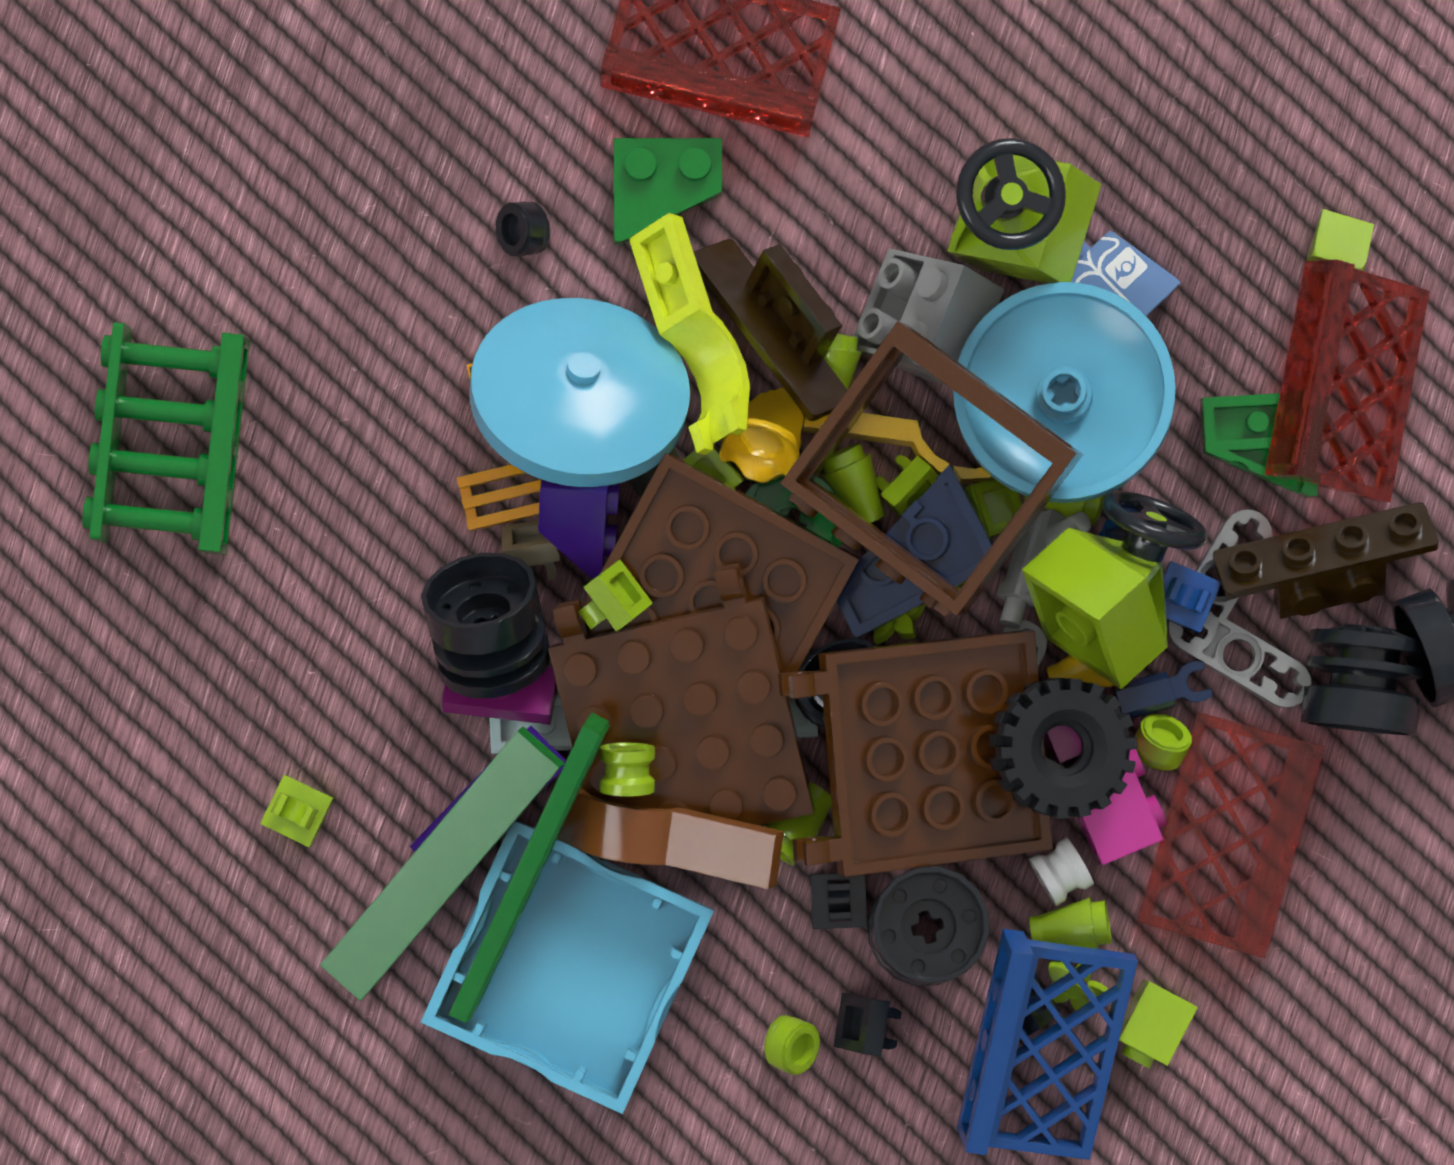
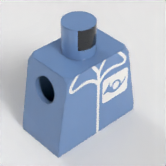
M1110 230L1092 247L1084 241L1071 281L1093 285L1115 293L1132 303L1146 317L1181 283L1171 273Z

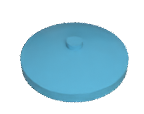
M1074 282L1048 283L1028 288L1008 297L996 305L976 325L969 335L958 360L959 363L1083 454L1049 502H1081L1101 497L1121 488L1140 474L1154 459L1168 434L1175 407V376L1169 352L1161 335L1152 322L1132 303L1100 287ZM953 390L957 421L962 436L975 459L998 482L1028 497L1052 463Z
M560 298L525 306L503 318L489 331L479 345L474 357L469 397L473 417L483 437L510 464L527 474L551 483L574 487H600L636 478L658 465L665 453L669 454L685 426L690 402V386L687 371L679 353L670 342L659 335L657 328L650 322L627 309L607 302L584 298Z

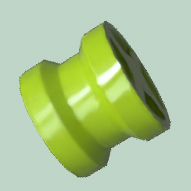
M622 742L600 746L599 758L605 763V775L599 780V791L601 793L613 796H642L655 792V779L649 775L650 763L655 759V747L653 745Z

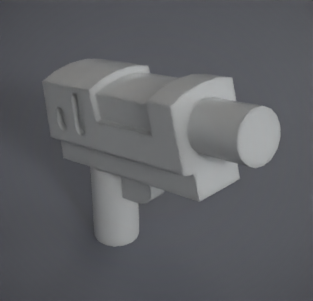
M1053 509L1045 512L1041 511L1013 549L1014 552L1005 581L1000 583L997 596L1005 601L999 620L1000 624L1013 629L1020 628L1026 607H1034L1022 568L1068 527L1088 532L1091 528V522L1085 513L1077 512L1069 517H1065Z

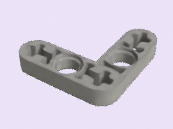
M1251 509L1240 510L1229 516L1222 524L1195 571L1205 575V572L1214 566L1213 552L1218 550L1220 546L1227 548L1236 544L1238 535L1232 531L1234 524L1243 526L1251 521L1256 525L1253 532L1260 540L1272 537V528L1268 519L1260 512ZM1215 597L1212 606L1220 607V611L1217 617L1209 611L1202 628L1205 631L1202 639L1195 636L1188 642L1180 638L1183 634V628L1167 621V638L1170 644L1192 659L1204 662V666L1272 706L1290 708L1303 702L1304 686L1311 685V676L1307 668L1299 661L1226 619L1238 598ZM1233 640L1246 642L1253 652L1252 663L1244 671L1231 670L1223 660L1224 648ZM1265 654L1273 658V661L1266 666L1269 670L1280 675L1285 674L1289 669L1295 673L1292 682L1299 687L1296 694L1289 692L1285 693L1281 698L1275 694L1278 685L1266 676L1259 678L1258 686L1250 681V678L1261 668Z

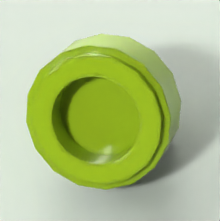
M1165 714L1146 716L1141 721L1135 737H1137L1136 751L1141 762L1161 771L1177 769L1186 757L1192 744V736L1187 727L1174 717Z
M789 1015L778 1016L770 1024L765 1037L764 1051L768 1063L791 1075L802 1074L810 1068L817 1057L820 1046L819 1032L813 1024Z

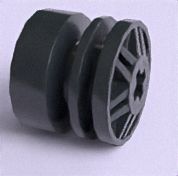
M481 552L460 557L440 567L426 581L421 594L430 637L432 638L441 681L451 691L469 698H497L514 694L533 684L545 672L550 661L548 651L550 645L541 613L542 609L533 570L523 560L504 553Z
M1454 579L1446 583L1447 608L1431 588L1393 601L1392 612L1397 632L1410 638L1419 639L1426 656L1405 657L1409 666L1424 670L1423 678L1416 679L1415 682L1426 701L1432 707H1438L1454 701Z
M1343 624L1328 629H1311L1310 644L1332 648L1334 651L1333 657L1308 656V666L1331 673L1330 684L1304 686L1301 722L1315 726L1360 732L1417 736L1421 700L1412 695L1398 692L1396 689L1397 681L1423 678L1424 670L1422 668L1399 664L1400 656H1426L1421 641L1398 633L1394 629L1367 625Z
M919 867L896 877L874 900L867 920L868 944L877 963L894 979L916 987L937 986L966 973L982 955L989 936L988 909L978 889L961 874L942 867ZM918 914H925L928 922L937 921L939 925V930L931 935L932 943L926 944L922 935L914 936L911 931V927L919 923Z

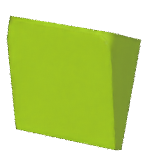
M1322 209L1306 261L1358 277L1365 269L1374 224Z
M995 478L965 487L990 537L1000 535L1022 505L1019 493L1009 489Z

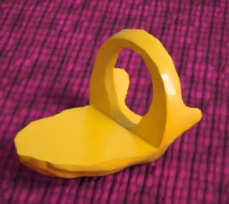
M784 388L769 390L766 393L757 395L749 402L747 430L739 435L729 434L722 439L719 452L720 460L722 462H733L747 480L764 484L776 480L783 475L786 476L800 456L799 449L802 444L801 430L804 416Z

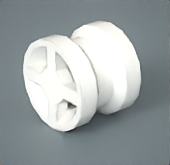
M1067 837L1058 841L1055 850L1049 854L1042 855L1038 853L1029 858L1031 867L1055 906L1065 902L1067 894L1074 889L1086 890L1094 885L1093 879L1083 860Z

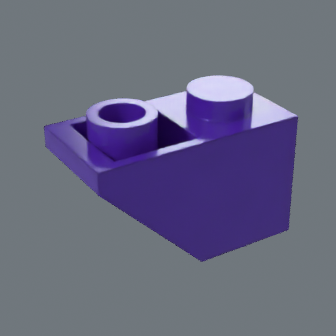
M541 479L538 531L590 578L597 577L603 569L604 557H609L616 545L617 525L607 524V514L617 515L620 483L600 487H574L551 483Z

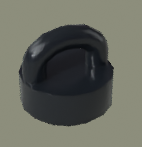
M526 201L509 202L501 208L495 225L498 243L504 252L510 256H526L541 253L547 248L550 240V225L545 211L539 204Z

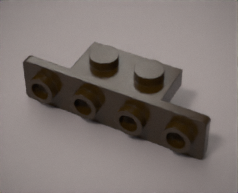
M726 239L694 251L703 282L809 421H815L830 415L847 391V388L824 360L842 324L836 318L830 306L823 301L806 279L801 268L793 262L780 244L763 250L755 266L750 263L732 239Z
M1417 502L1218 549L1213 552V563L1227 599L1274 589V603L1280 619L1296 615H1312L1321 609L1346 603H1363L1376 596L1386 594L1387 562L1436 551L1439 539L1425 504Z

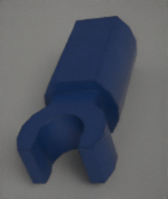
M1201 661L1184 664L1178 669L1175 676L1168 677L1167 672L1163 671L1131 680L1122 689L1112 686L1113 696L1122 703L1119 707L1122 714H1129L1131 719L1173 708L1176 705L1175 699L1182 698L1187 702L1197 703L1207 700L1213 694L1211 689L1194 692L1187 685V678L1191 672L1205 668L1204 662Z

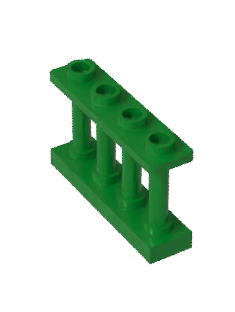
M114 322L112 335H104L101 345V367L108 368L106 389L99 388L95 399V420L102 421L100 443L93 442L89 453V474L96 475L94 497L87 496L84 502L83 529H90L89 538L99 543L109 542L111 526L191 534L192 540H199L198 550L205 554L227 556L250 341L243 334L222 332L221 346L213 345L211 351L131 343L132 329L125 323ZM128 365L209 372L210 378L217 379L215 400L207 399L205 404L125 397ZM122 419L203 426L204 432H211L209 454L201 453L199 458L120 451ZM116 473L197 480L198 486H205L203 508L195 507L194 512L114 505Z

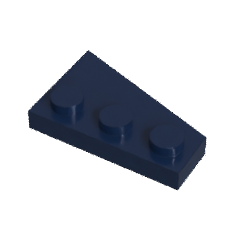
M950 464L936 478L937 480L901 515L902 517L886 535L952 585L958 587L965 583L993 545V541L954 466ZM870 550L859 559L836 601L855 638H861L924 604L919 599L924 591L907 578L901 585L886 576L875 566L880 558Z

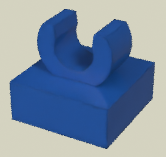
M1170 561L1163 574L1166 619L1188 630L1201 633L1221 581Z

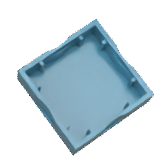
M516 820L507 830L482 885L475 910L460 943L452 951L421 1023L491 1055L513 1059L537 1070L551 1082L623 1114L680 984L713 915L714 909L611 862L600 860V857L583 853L579 849L557 839L479 1007L471 1020H467L464 1023L448 1014L535 828Z

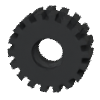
M1047 678L1046 681L1032 682L1023 686L1025 690L1020 694L1013 693L1005 701L1009 704L1005 712L998 711L993 721L999 724L997 733L990 734L989 746L995 747V757L989 759L992 770H998L1001 778L997 781L1002 789L1011 792L1014 796L1012 800L1020 806L1028 807L1035 813L1058 818H1068L1071 816L1081 818L1092 815L1091 810L1095 808L1103 810L1112 802L1109 797L1113 793L1121 794L1128 784L1123 782L1122 779L1126 772L1133 773L1136 761L1129 760L1130 749L1137 750V737H1129L1127 728L1134 725L1129 714H1122L1118 709L1122 703L1115 696L1106 695L1103 692L1105 688L1095 683H1086L1081 679ZM1064 725L1070 727L1078 734L1082 746L1081 754L1077 762L1071 767L1055 769L1044 760L1041 752V743L1043 737L1050 729Z

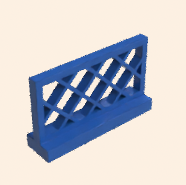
M1002 928L957 1124L966 1153L987 1155L988 1148L993 1147L1090 1160L1138 963L1135 954L1028 940L1024 931ZM1039 958L1062 961L1069 970L1068 974L1044 990L1034 977ZM1073 963H1080L1082 965L1076 968ZM1101 967L1120 969L1116 985L1099 996L1094 994L1084 980L1085 977ZM1078 983L1090 1002L1064 1018L1051 1000ZM1033 988L1037 994L1029 999L1031 989ZM1112 1003L1110 1013H1108L1104 1007ZM1045 1004L1058 1023L1031 1040L1023 1029L1024 1019ZM1099 1012L1107 1023L1105 1033L1087 1046H1084L1072 1028ZM1066 1033L1078 1052L1052 1068L1040 1052V1049ZM1021 1038L1025 1044L1018 1048L1019 1040ZM1100 1053L1098 1062L1096 1063L1093 1057ZM1034 1055L1045 1070V1073L1019 1089L1011 1078L1013 1067ZM1087 1062L1095 1073L1093 1083L1073 1096L1060 1078ZM1054 1083L1066 1101L1040 1117L1028 1099ZM1009 1087L1013 1094L1006 1098ZM1088 1102L1086 1112H1084L1081 1106ZM1020 1104L1034 1121L1017 1133L998 1131L1001 1117ZM1075 1111L1083 1122L1079 1141L1056 1138L1049 1127ZM1042 1132L1045 1137L1037 1135Z

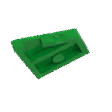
M614 138V245H623L629 242V238L668 213L680 216L681 213L695 206L699 207L722 195V138Z
M1311 392L1202 397L1200 399L1203 454L1305 498H1315L1318 496Z

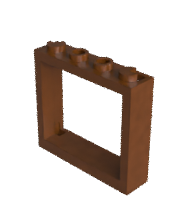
M897 321L781 481V484L793 492L788 499L797 505L800 511L811 518H815L818 512L836 525L831 531L836 538L855 551H859L862 545L880 558L875 566L881 572L901 585L907 578L924 591L919 599L926 606L935 609L946 618L950 611L956 616L966 615L1083 454L908 324ZM904 355H907L1052 463L960 590L814 481Z

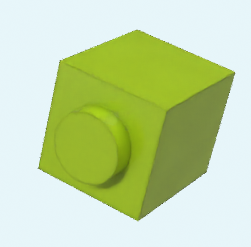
M1143 979L1125 1013L1119 1041L1125 1043L1120 1054L1149 1069L1154 1060L1168 1066L1198 1007Z

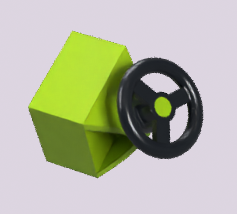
M1016 138L991 141L978 148L967 159L961 169L956 188L959 214L947 251L981 271L1043 283L1071 282L1102 184L1070 163L1054 161L1045 150L1029 141Z
M1127 491L1112 492L1105 496L1102 503L1105 514L1118 526L1127 530L1123 542L1068 527L1022 568L1046 639L1120 689L1126 686L1167 648L1166 601L1162 561L1168 547L1183 550L1198 549L1206 543L1208 538L1205 527L1187 512L1162 500ZM1124 508L1135 509L1139 513H1131Z

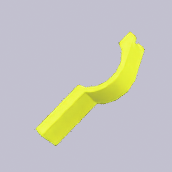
M668 213L629 238L658 333L670 342L685 359L695 377L701 396V414L698 421L688 428L696 453L706 455L713 451L714 443L729 434L739 435L747 430L750 382L746 363L735 339L722 320L712 311L683 218Z

